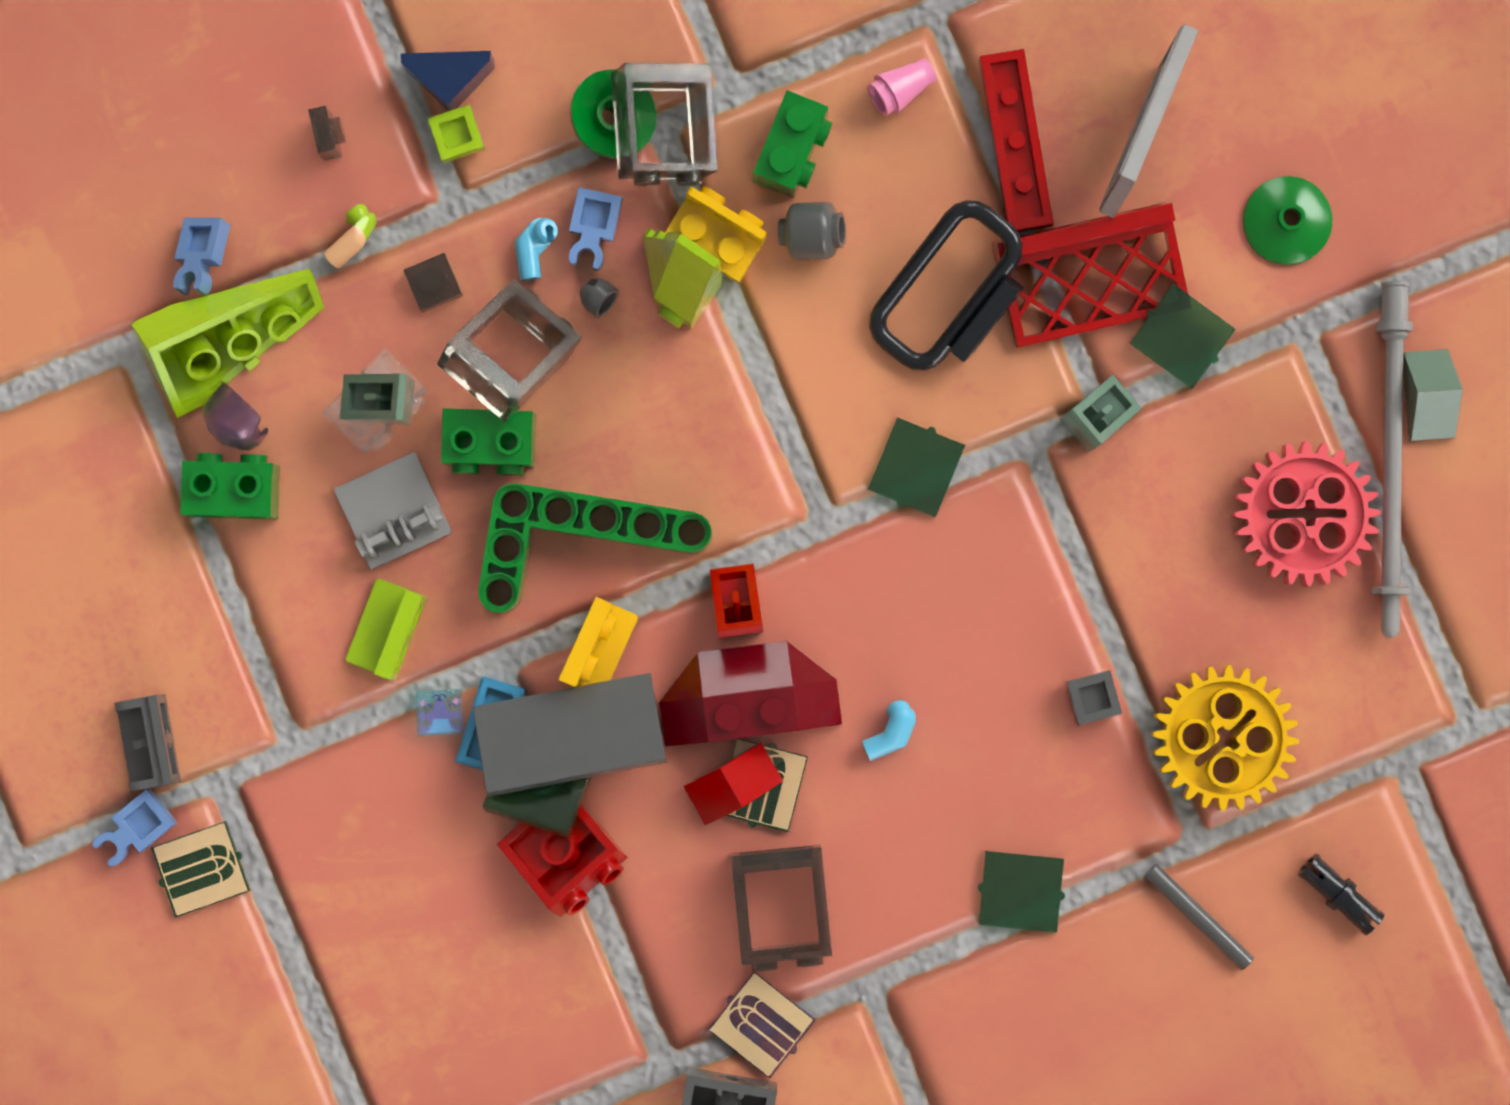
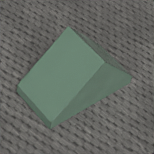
M1448 349L1403 352V376L1409 442L1455 438L1463 388Z
M400 373L344 374L340 420L410 426L414 380L408 375Z
M1112 375L1060 418V420L1089 453L1100 446L1142 408L1117 378Z

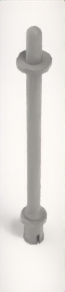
M1406 281L1381 282V322L1376 323V332L1381 333V337L1385 340L1382 586L1370 588V594L1382 595L1381 630L1387 638L1396 637L1400 631V595H1412V589L1400 587L1404 340L1408 337V333L1413 332V322L1408 321V288H1410V282Z

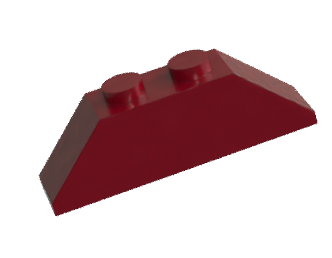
M788 641L697 652L659 702L665 747L794 732L842 724L837 680Z

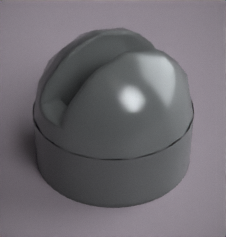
M591 279L580 290L581 304L596 318H600L612 307L618 297L619 290L603 279Z

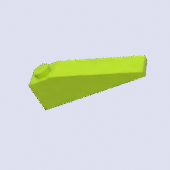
M647 229L643 234V241L655 304L661 307L657 314L678 329L683 323L692 329L722 286L720 260L681 233L668 232L665 234L661 230L655 232L652 229Z
M308 268L171 304L130 324L148 365L173 413L178 418L222 396L229 390L226 384L245 368L251 371L261 362L258 358L276 342H285L325 307L314 276Z

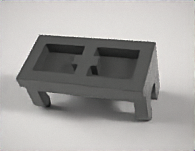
M166 694L114 703L115 710L118 713L129 774L130 792L181 782Z

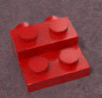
M565 785L497 843V846L546 907L559 917L565 913L574 915L581 911L590 900L587 893L599 883L608 885L615 881L623 872L624 868L621 863L628 858L603 826L592 817L573 792Z

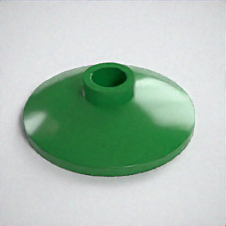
M607 69L589 75L576 88L570 104L571 123L577 137L589 150L606 158H625L637 153L647 145L655 131L657 111L651 93L638 78L621 70ZM603 111H610L614 115L615 122L613 125L607 124L603 120Z
M1282 176L1263 183L1252 193L1244 209L1243 228L1249 244L1261 257L1276 264L1294 265L1311 259L1325 246L1332 229V212L1325 195L1314 184L1299 177ZM1291 210L1297 214L1298 223L1296 225L1290 226L1285 223L1283 219L1285 211Z

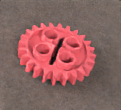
M1304 441L1300 443L1298 454H1296L1294 448L1288 443L1282 446V459L1271 450L1265 453L1268 467L1259 462H1254L1251 465L1254 473L1257 475L1256 479L1246 476L1241 478L1240 482L1249 491L1248 493L1234 495L1233 499L1244 504V510L1232 513V518L1244 520L1245 526L1235 531L1234 534L1235 536H1248L1250 541L1242 548V552L1257 551L1258 556L1253 563L1254 567H1260L1267 562L1271 564L1268 570L1269 578H1275L1281 571H1285L1284 581L1286 585H1292L1297 576L1300 575L1303 587H1310L1314 580V574H1316L1322 585L1329 584L1331 578L1330 570L1340 578L1347 576L1344 562L1353 566H1360L1362 562L1355 552L1357 550L1366 552L1372 550L1373 547L1364 537L1365 535L1379 533V529L1368 524L1369 518L1381 515L1380 510L1368 508V502L1378 496V492H1364L1363 486L1369 482L1371 477L1366 475L1357 478L1354 475L1360 464L1358 461L1351 462L1346 466L1343 465L1344 450H1338L1331 457H1328L1327 443L1319 444L1315 453H1312L1309 441ZM1324 479L1330 480L1337 487V498L1332 504L1324 502L1318 493L1319 485ZM1278 480L1288 482L1293 489V497L1288 504H1282L1274 497L1273 489ZM1306 504L1307 510L1310 511L1341 509L1345 511V517H1319L1308 520L1306 524L1304 518L1269 519L1267 512L1269 510L1294 511L1304 508ZM1281 524L1288 526L1294 534L1293 544L1288 549L1279 547L1274 539L1275 530ZM1325 524L1332 525L1338 532V542L1332 549L1325 547L1319 538L1320 529Z

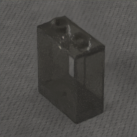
M624 63L611 73L619 180H634V186L646 187L661 184V179H676L677 186H696L703 184L704 178L718 170L710 64ZM633 91L686 92L691 163H638Z
M513 279L448 341L437 365L506 423L571 357L582 336L574 330L567 320L558 317L544 305L533 291L524 288ZM504 310L552 350L520 383L472 343Z
M821 845L731 853L742 965L751 964L752 971H769L779 968L778 961L796 960L797 967L824 964L823 957L832 956ZM811 867L819 941L752 948L745 873Z

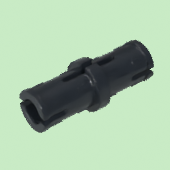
M1314 854L1307 860L1320 872L1319 876L1313 873L1305 864L1300 868L1298 876L1307 881L1327 899L1325 904L1333 911L1338 909L1364 935L1370 934L1375 928L1362 917L1363 913L1367 914L1378 925L1383 920L1385 914L1355 890L1357 885L1350 878L1344 880L1321 859L1320 855Z

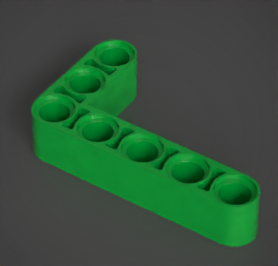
M518 483L507 484L496 492L493 499L478 589L479 599L487 610L495 613H508L520 604L533 529L687 554H697L709 546L712 539V528L709 521L703 515L696 512ZM511 493H522L527 500L526 510L517 517L508 516L503 507L505 498ZM563 499L568 501L571 506L570 518L562 524L552 523L547 516L549 505L556 500ZM600 507L612 508L616 514L614 526L607 531H598L591 523L593 512ZM644 514H653L660 520V530L652 538H642L635 530L637 519ZM688 521L699 522L705 529L703 540L695 546L684 544L679 537L681 526ZM506 536L514 537L519 543V553L511 561H502L496 553L498 542ZM499 580L508 582L512 588V597L503 606L495 605L489 598L490 587Z

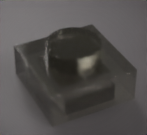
M326 105L308 109L319 155L325 161L342 157L339 144L346 143V136L340 116L333 117Z
M445 253L403 270L422 313L463 296Z

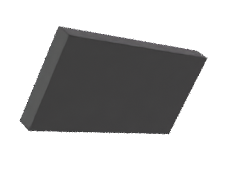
M650 673L473 707L486 792L489 797L667 763Z

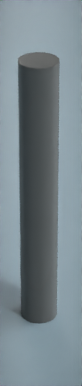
M1158 864L1153 865L1146 872L1144 877L1241 970H1244L1253 961L1254 957Z

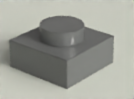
M1111 670L1065 682L1077 725L1122 714Z

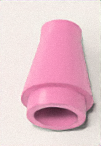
M921 58L914 63L875 75L874 81L868 84L867 89L873 104L882 115L898 114L928 85L936 81V74L931 64L925 58Z

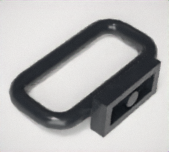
M965 200L954 204L944 213L874 305L870 314L869 328L876 343L898 362L912 370L925 371L937 367L946 359L950 352L963 362L968 360L1025 288L1015 279L1009 277L1016 269L1022 257L1023 244L1019 232L1009 221L980 201ZM974 218L1000 237L1005 246L1004 254L932 348L927 352L917 353L891 334L887 328V318L959 223L964 219Z

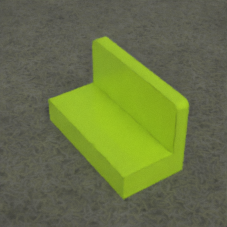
M377 579L346 656V661L370 670L377 676L388 680H396L427 596L388 581Z

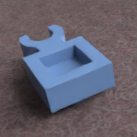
M578 187L569 232L580 235L581 238L580 241L572 246L569 253V261L572 266H577L580 253L590 251L595 255L593 270L599 271L602 268L604 256L600 248V241L614 242L623 201L621 196Z
M184 218L174 258L183 267L177 271L174 277V289L183 295H189L190 286L195 280L193 289L202 295L209 294L212 288V278L209 274L210 266H221L231 226L222 218Z
M149 788L144 790L112 817V820L119 829L100 834L95 838L92 845L95 849L101 847L107 841H112L116 845V855L107 862L111 867L122 863L127 858L129 846L133 844L139 853L144 852L178 822Z

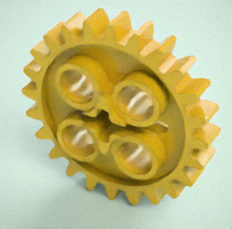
M1224 665L1221 677L1217 676L1213 666L1205 667V680H1201L1195 672L1188 673L1190 683L1188 688L1175 682L1173 687L1178 695L1176 700L1169 697L1161 698L1162 702L1169 708L1168 713H1154L1153 716L1158 721L1164 723L1163 729L1150 733V736L1163 739V745L1152 750L1153 755L1166 756L1167 759L1158 768L1159 772L1167 773L1173 771L1175 773L1168 785L1171 788H1176L1185 784L1186 787L1182 798L1186 800L1193 798L1197 792L1200 793L1199 806L1207 808L1212 798H1215L1217 809L1220 811L1226 810L1229 799H1232L1237 809L1243 810L1245 806L1244 796L1247 795L1254 803H1261L1262 800L1259 792L1261 788L1270 793H1276V787L1271 779L1274 776L1288 779V774L1280 766L1282 762H1296V758L1287 753L1286 748L1287 746L1299 744V739L1287 736V730L1298 725V722L1295 720H1284L1283 714L1292 707L1291 703L1276 704L1275 702L1281 689L1275 687L1267 692L1263 689L1267 681L1265 676H1259L1251 683L1250 669L1242 668L1237 678H1234L1232 665ZM1229 693L1236 701V710L1231 717L1223 719L1218 715L1215 705L1221 695ZM1250 709L1254 710V717L1229 736L1230 741L1233 743L1230 747L1217 746L1200 766L1195 765V759L1219 741L1220 736L1217 733L1219 728L1223 730L1232 729L1244 717L1247 711ZM1196 723L1203 731V741L1198 747L1189 749L1183 742L1182 734L1188 725ZM1254 727L1263 729L1267 739L1265 746L1258 752L1250 750L1246 743L1247 734ZM1221 757L1230 759L1234 768L1232 776L1225 782H1219L1213 775V766Z

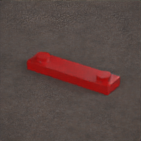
M1024 49L982 55L979 58L1005 218L1018 232L1052 227L1054 222Z

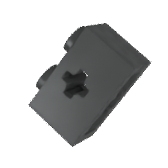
M688 1067L682 1105H775L777 1083Z

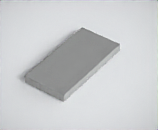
M1186 24L1183 27L1180 26L1159 64L1099 209H1101V213L1115 218L1136 182L1199 30Z

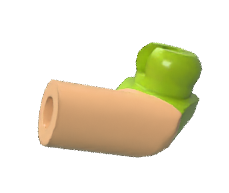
M357 204L346 213V221L352 225V228L324 252L327 260L336 268H341L364 247L377 225L375 214L373 212L370 213L364 204Z

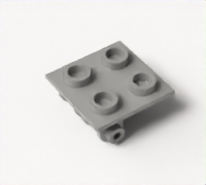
M416 452L334 489L357 539L355 543L362 557H365L370 570L452 533Z

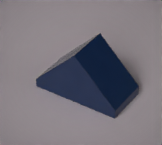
M491 51L400 53L401 64L405 71L448 111L457 109L495 69Z

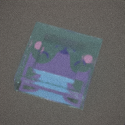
M462 689L416 691L418 736L464 734Z

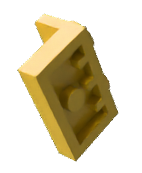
M690 186L686 193V199L671 221L665 234L668 232L681 233L718 258L721 263V273L739 284L767 239V232L761 229L764 222L746 210L741 209L739 214L723 206L726 199L706 186H703L700 191Z
M595 597L559 680L573 687L611 680L638 621V616Z

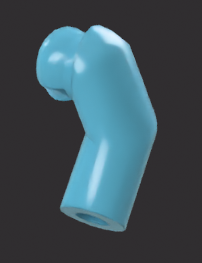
M550 218L534 219L515 240L520 281H533L542 278L539 255L558 235L557 224Z
M897 700L892 702L887 708L889 720L885 731L862 741L870 761L897 751L907 745L916 724V715L906 701Z

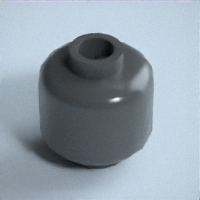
M830 202L792 204L787 211L786 219H780L778 222L779 243L781 246L787 245L790 255L795 260L833 258L838 248H842L845 245L846 224L842 212H837Z

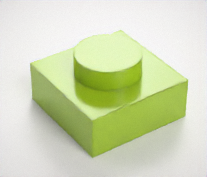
M470 104L427 118L443 163L485 150Z

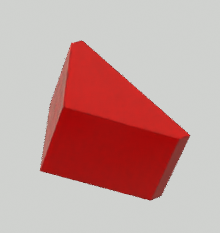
M754 563L710 569L718 638L763 632Z
M762 742L683 787L706 826L745 807L782 783L783 779Z

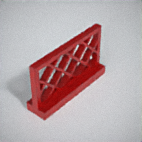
M1163 202L1116 214L1115 218L1107 215L1021 235L1023 247L1022 257L1018 265L1027 263L1042 273L1028 295L1024 292L1019 294L1020 297L1025 299L1020 308L1018 309L1016 299L1008 308L1016 347L1028 346L1191 308L1173 223L1176 219L1172 203ZM1164 232L1167 250L1158 264L1137 252L1147 235ZM1137 238L1132 248L1122 242ZM1002 240L991 242L997 262L1005 251ZM1112 243L1128 252L1115 274L1094 262L1103 246ZM1094 248L1089 257L1078 252ZM1071 253L1085 262L1072 284L1067 283L1050 272L1060 255ZM1133 257L1138 258L1154 269L1141 291L1120 279ZM1051 258L1045 268L1034 262ZM1168 260H1170L1172 273L1164 269ZM1090 267L1111 279L1098 301L1077 289ZM1160 273L1174 281L1177 301L1160 304L1147 296ZM1047 276L1068 289L1055 311L1033 299ZM1117 283L1137 295L1128 312L1116 314L1103 305ZM1073 293L1094 306L1086 320L1078 324H1073L1060 316ZM1143 300L1152 305L1151 307L1138 309ZM1031 303L1051 317L1041 332L1024 336L1021 317ZM1100 310L1109 315L1108 317L1094 320ZM1056 320L1066 325L1065 327L1051 330Z

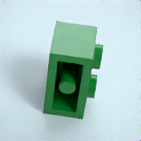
M789 90L786 91L753 171L754 183L791 198L795 197L799 186L807 188L816 163L809 161L815 145L824 146L833 122L826 120L828 106Z
M443 408L441 463L446 466H452L453 474L476 475L479 474V467H497V475L523 476L524 468H535L536 414L533 411Z
M196 453L195 461H182L180 515L205 518L278 519L280 466L267 463L268 455L241 454L240 462H223V454Z

